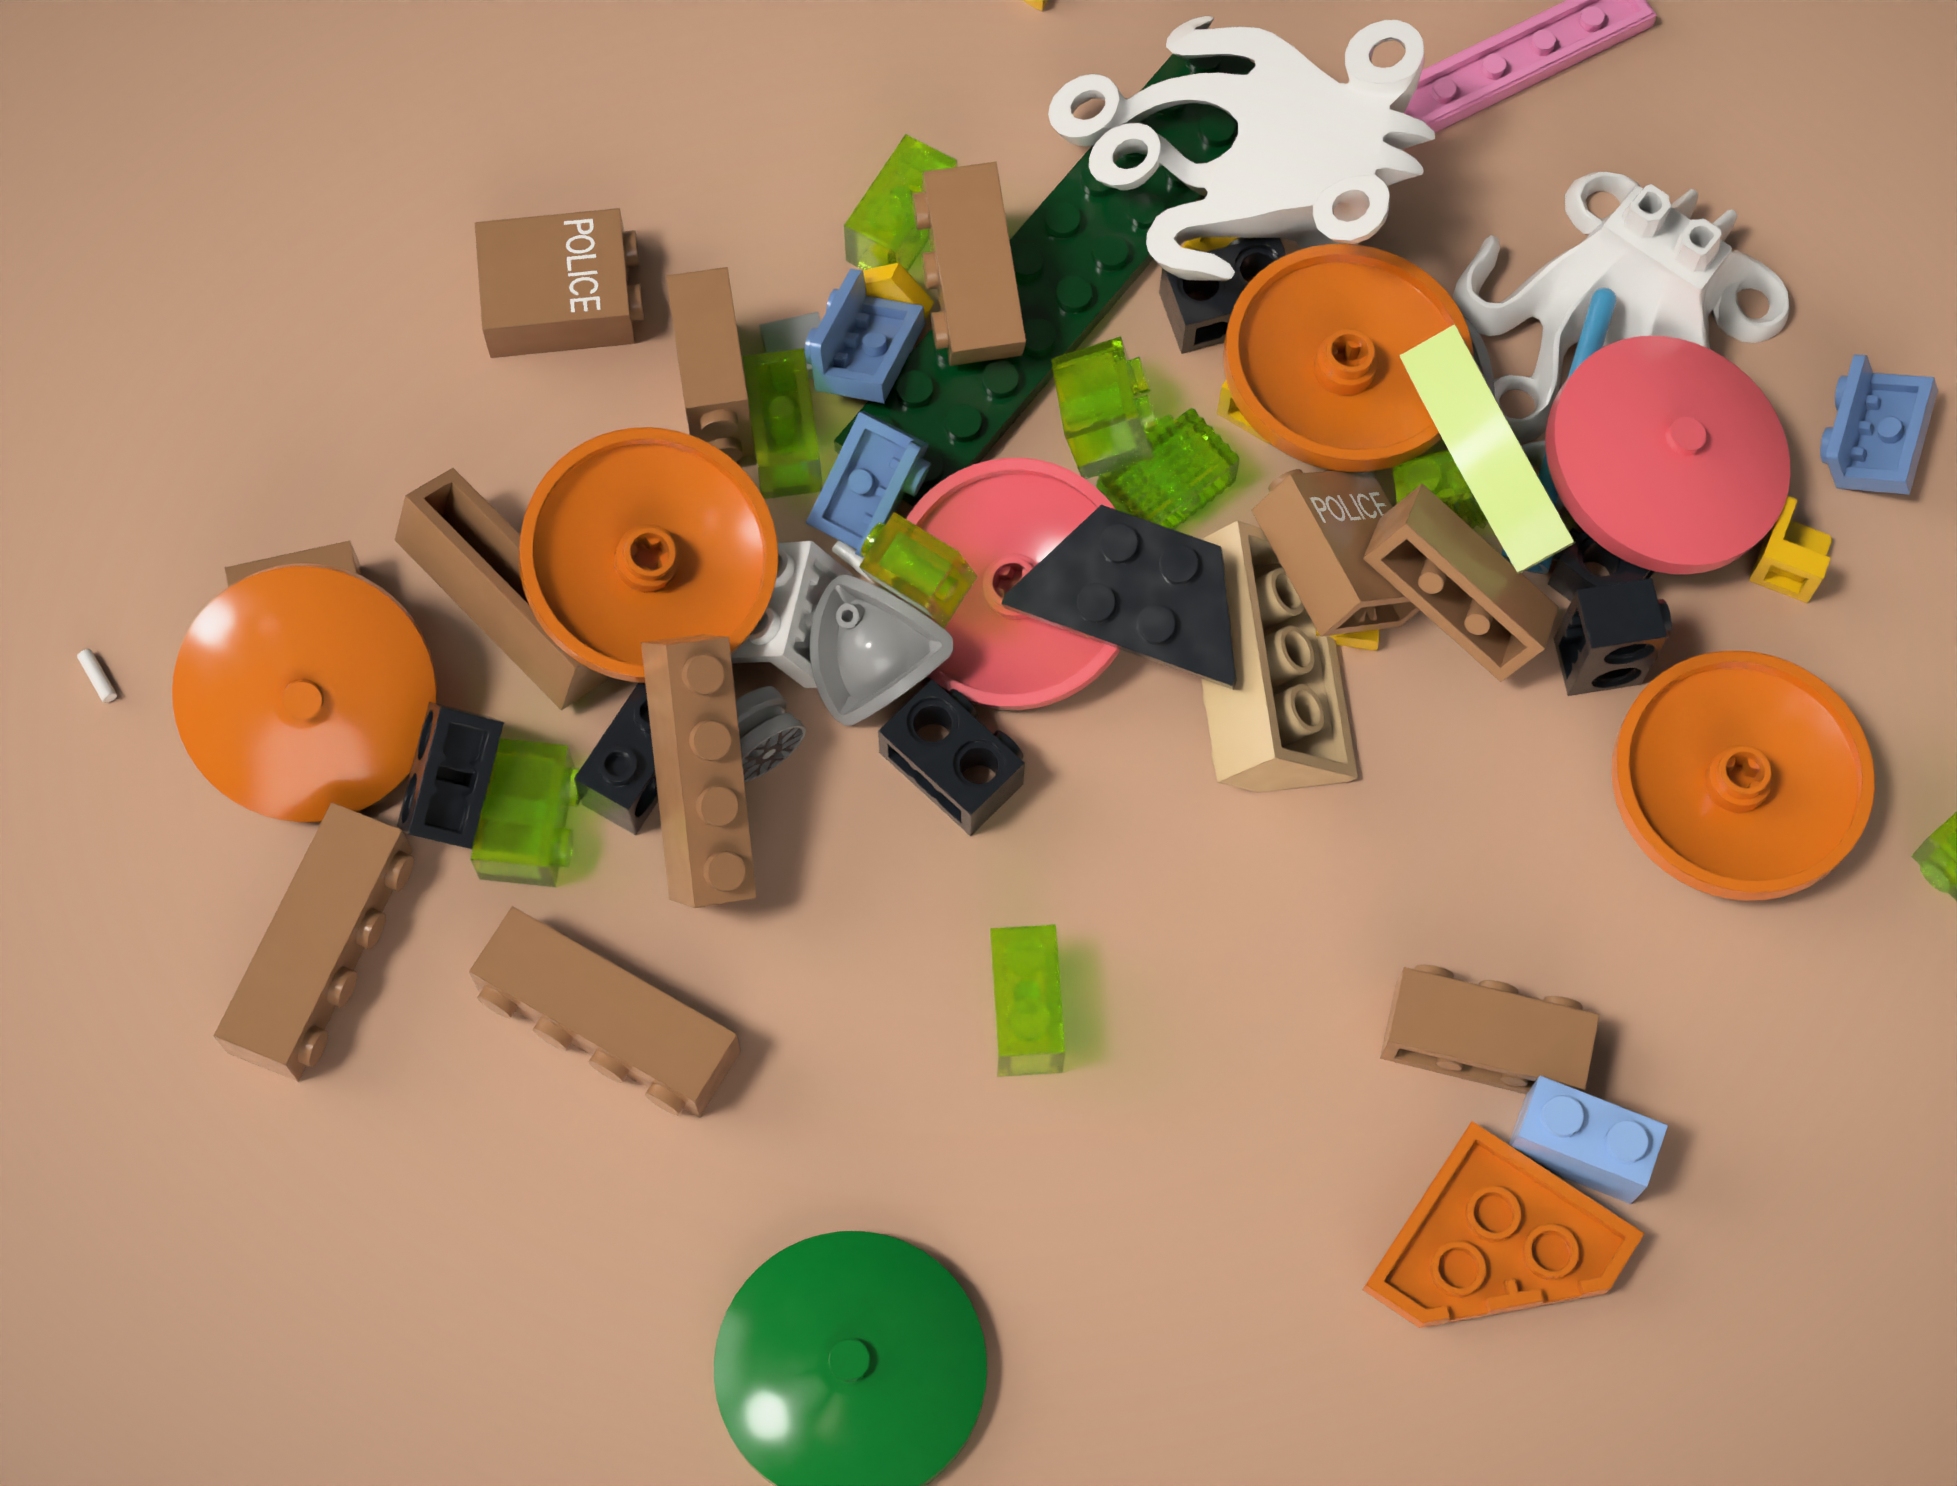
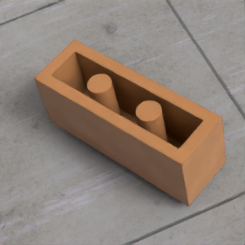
M997 161L924 171L921 186L922 192L912 193V204L917 230L928 229L931 252L921 253L926 289L937 288L941 309L939 312L931 313L936 349L947 348L950 366L1022 356L1026 339Z
M1423 483L1379 518L1363 559L1500 682L1546 648L1558 606L1522 573L1518 574L1509 561Z
M1417 965L1415 969L1403 968L1395 985L1380 1059L1522 1094L1529 1092L1540 1075L1579 1091H1585L1600 1014L1584 1011L1583 1005L1580 1002L1566 997L1547 996L1544 1000L1518 995L1516 987L1500 981L1484 980L1477 985L1453 979L1454 974L1451 971L1434 965Z

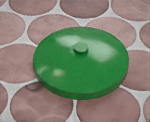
M837 1231L820 1234L801 1240L773 1255L755 1270L736 1293L720 1326L715 1347L714 1385L722 1419L731 1439L742 1456L756 1472L774 1486H926L947 1469L968 1442L979 1418L986 1390L987 1353L984 1335L975 1309L961 1285L946 1268L923 1250L900 1239L874 1232Z

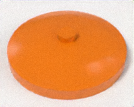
M1325 244L1297 250L1281 257L1261 270L1248 283L1236 301L1229 319L1224 341L1223 362L1228 388L1235 404L1251 427L1271 445L1299 461L1319 468L1344 472H1369L1387 469L1410 461L1429 450L1442 438L1399 355L1454 324L1458 328L1473 358L1474 353L1469 329L1460 309L1448 292L1423 269L1400 256L1378 248L1355 244Z
M634 427L608 432L583 442L559 459L545 474L534 491L524 515L519 538V572L525 596L535 618L558 647L582 665L600 674L624 681L645 683L641 642L695 635L729 637L730 652L732 654L746 641L762 618L774 590L778 570L777 536L773 519L761 492L748 474L727 454L715 446L683 432L665 428Z
M294 563L271 567L248 575L230 585L204 608L189 629L178 653L173 674L172 702L175 722L188 755L204 777L222 794L248 810L267 817L294 822H319L323 820L331 802L358 812L381 800L407 777L412 768L429 702H437V680L433 659L423 633L412 616L390 593L365 577L345 569L313 563Z
M1742 650L1710 652L1686 659L1663 671L1640 692L1631 705L1619 728L1612 755L1611 775L1616 804L1623 822L1638 846L1656 865L1678 881L1701 892L1726 899L1754 901L1780 898L1799 892L1820 881L1833 871L1853 849L1865 829L1873 806L1875 792L1873 758L1863 729L1853 712L1831 687L1814 674L1790 661L1759 652Z

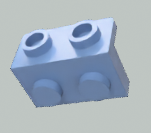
M850 269L840 288L832 290L827 302L826 313L818 328L813 327L806 339L805 361L807 364L812 365L815 391L885 403L925 326L923 306L866 296L863 270Z
M1853 355L1848 376L1841 375L1837 382L1835 406L1838 412L1834 426L1826 427L1821 439V461L1824 464H1828L1836 488L1910 495L1938 393L1934 377L1873 373L1867 355Z
M860 411L806 524L857 549L855 554L866 560L876 555L878 549L888 552L904 521L903 518L895 514L905 494L908 493L915 496L930 469L931 463L923 459L930 444L865 411Z

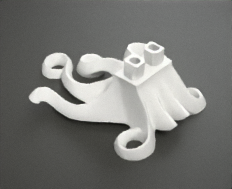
M1203 16L1191 19L1174 29L1167 38L1166 48L1178 57L1185 59L1213 56H1232L1249 59L1255 62L1256 66L1247 75L1218 72L1181 76L1153 84L1131 98L1125 99L1117 86L1108 77L1099 74L1079 76L1066 83L1054 95L1051 101L1048 116L1051 126L1069 143L1077 146L1088 147L1094 145L1089 156V169L1096 180L1103 185L1123 191L1134 189L1144 184L1159 166H1164L1191 190L1206 196L1203 200L1167 209L1155 218L1147 232L1146 245L1149 254L1164 270L1186 280L1226 281L1231 279L1235 273L1228 262L1215 254L1180 247L1183 242L1196 238L1280 237L1297 242L1301 248L1325 244L1358 245L1359 242L1369 239L1377 233L1387 219L1390 200L1388 186L1423 174V167L1417 159L1401 149L1435 139L1434 130L1424 121L1404 114L1417 89L1425 60L1421 35L1410 24L1399 20H1383L1370 24L1359 30L1350 40L1345 52V66L1350 80L1348 84L1339 83L1331 78L1295 47L1272 32L1260 28L1240 26L1208 29L1214 18ZM1397 41L1405 48L1406 53L1402 60L1394 66L1381 68L1372 64L1371 59L1374 48L1383 42ZM1091 99L1105 100L1104 108L1095 117L1082 120L1073 116L1074 111L1079 105ZM1187 103L1208 104L1226 111L1237 120L1238 135L1232 147L1219 158L1208 163L1195 164L1185 158L1151 127L1139 122L1160 110ZM1140 153L1147 155L1145 160L1135 168L1122 169L1114 164L1119 157L1126 154Z
M1606 171L1591 172L1574 180L1565 194L1566 214L1573 225L1583 234H1587L1588 237L1579 245L1549 261L1500 303H1489L1479 296V291L1484 281L1496 265L1500 250L1498 237L1490 235L1484 240L1479 251L1458 279L1453 300L1462 315L1473 324L1478 333L1486 336L1502 335L1530 317L1539 319L1543 326L1541 348L1533 375L1531 377L1505 375L1494 379L1495 399L1499 406L1501 395L1508 390H1521L1528 393L1534 400L1535 410L1529 416L1515 419L1505 415L1519 443H1527L1521 446L1532 466L1541 468L1546 451L1545 440L1528 442L1538 438L1546 430L1551 406L1561 387L1564 355L1570 346L1579 341L1592 295L1597 289L1609 288L1616 295V305L1604 341V347L1619 340L1651 335L1680 338L1710 349L1708 316L1711 310L1717 325L1727 335L1741 342L1758 343L1769 340L1779 334L1786 324L1790 311L1788 291L1783 281L1771 269L1738 250L1731 251L1732 247L1724 242L1738 216L1735 210L1726 211L1713 223L1704 218L1690 220L1698 197V193L1694 189H1690L1671 204L1669 195L1652 184L1642 188L1636 181L1622 174ZM1605 191L1613 194L1619 200L1620 206L1604 219L1596 217L1587 209L1586 204L1587 197L1594 192ZM1752 288L1762 292L1769 303L1767 314L1760 319H1752L1743 313L1737 300V293L1739 291ZM1559 495L1555 505L1557 511L1564 506Z

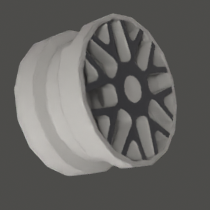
M772 686L758 688L736 700L744 782L765 774L791 755L806 735V728L791 713L785 712L786 701L779 691Z

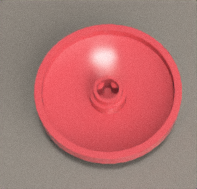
M1649 335L1619 340L1601 348L1585 359L1565 381L1550 409L1546 427L1545 448L1547 464L1556 491L1567 511L1584 532L1600 546L1626 562L1644 569L1668 574H1696L1715 570L1732 563L1754 547L1770 531L1781 514L1789 490L1791 472L1788 444L1780 420L1769 400L1753 380L1735 364L1711 349L1694 342L1667 336Z
M1030 458L994 459L973 464L945 478L929 490L908 514L898 532L891 551L887 571V592L932 619L952 636V654L927 675L945 691L948 692L950 689H955L965 696L970 703L986 708L999 710L1039 708L1066 699L1084 689L1097 679L1119 654L1120 649L1008 610L1001 604L1004 595L1100 505L1115 509L1107 497L1094 485L1073 471L1054 463Z

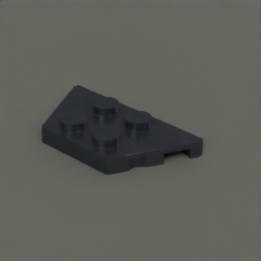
M1100 505L1004 595L1001 604L1008 610L1232 690L1235 688L1237 676L1233 656L1222 547Z

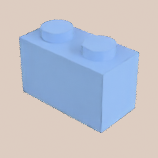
M1540 1075L1526 1094L1508 1145L1555 1175L1631 1204L1648 1186L1668 1125Z

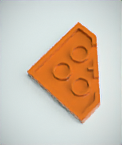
M1471 1121L1362 1290L1418 1328L1602 1295L1611 1289L1645 1233Z

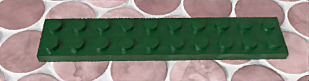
M1172 54L1140 91L1167 79L1197 73L1219 72L1247 75L1256 65L1249 59L1240 57L1213 56L1185 59ZM1187 103L1160 110L1139 122L1151 127L1185 158L1195 164L1208 163L1219 158L1232 147L1238 135L1237 120L1226 111L1208 104ZM1094 145L1090 147L1009 240L1026 339L1022 356L950 366L947 348L936 349L933 330L931 329L909 354L885 403L868 401L860 410L930 444L923 459L931 463L928 474L915 496L906 493L903 498L904 501L915 507L919 500L942 480L959 470L980 463L1152 262L1154 258L1148 252L1146 238L1147 232L1155 218L1169 208L1205 199L1206 196L1191 190L1164 166H1159L1155 173L1137 188L1123 191L1105 186L1096 180L1090 172L1089 156ZM1140 153L1126 154L1119 157L1114 164L1122 169L1135 168L1145 160L1147 155ZM857 415L834 440V449L838 454Z

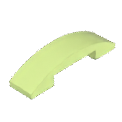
M1452 325L1399 355L1449 452L1517 573L1520 574L1575 544L1456 325Z

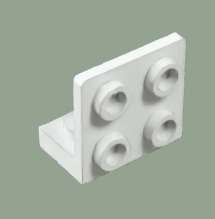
M813 541L777 543L778 570L770 602L751 635L731 654L732 663L771 662L804 688H817L810 660V633L813 616L828 584L839 575L853 576V574Z

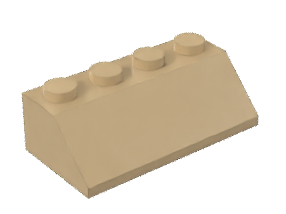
M1236 521L1202 538L1204 541L1221 546L1223 550L1233 656L1237 676L1234 690L1202 679L1203 702L1207 711L1212 744V762L1216 771L1217 783L1256 792H1267L1345 783L1357 779L1358 775L1335 639L1330 636L1316 637L1317 629L1260 527Z

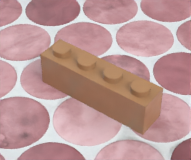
M451 468L405 495L395 541L562 711L606 682L609 676L600 674L582 665L558 647L546 634L535 618L523 590L518 558L520 534L454 468Z
M695 635L641 642L669 900L693 908L757 898L729 637Z
M331 802L213 1035L228 1054L299 1082L306 1066L313 1067L316 1065L327 1044L328 1031L325 1030V1027L335 1007H344L353 993L357 981V972L354 971V968L364 948L372 949L382 934L386 921V915L383 913L388 899L393 890L399 892L403 889L412 872L414 857L411 855L412 849L401 829Z
M513 906L469 970L477 989L481 991L477 999L486 1007L508 1019L512 1017L514 1012L521 1014L536 1023L533 1031L544 1041L563 1051H566L570 1044L592 1055L589 1064L598 1072L618 1083H622L626 1076L648 1088L645 1096L651 1102L676 1116H679L682 1109H685L700 1118L741 1052L738 1036L733 1031Z

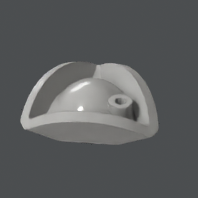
M844 574L832 580L823 592L813 616L810 633V660L815 684L830 714L835 720L845 726H851L862 721L900 697L940 666L953 652V638L944 628L898 597L854 576Z

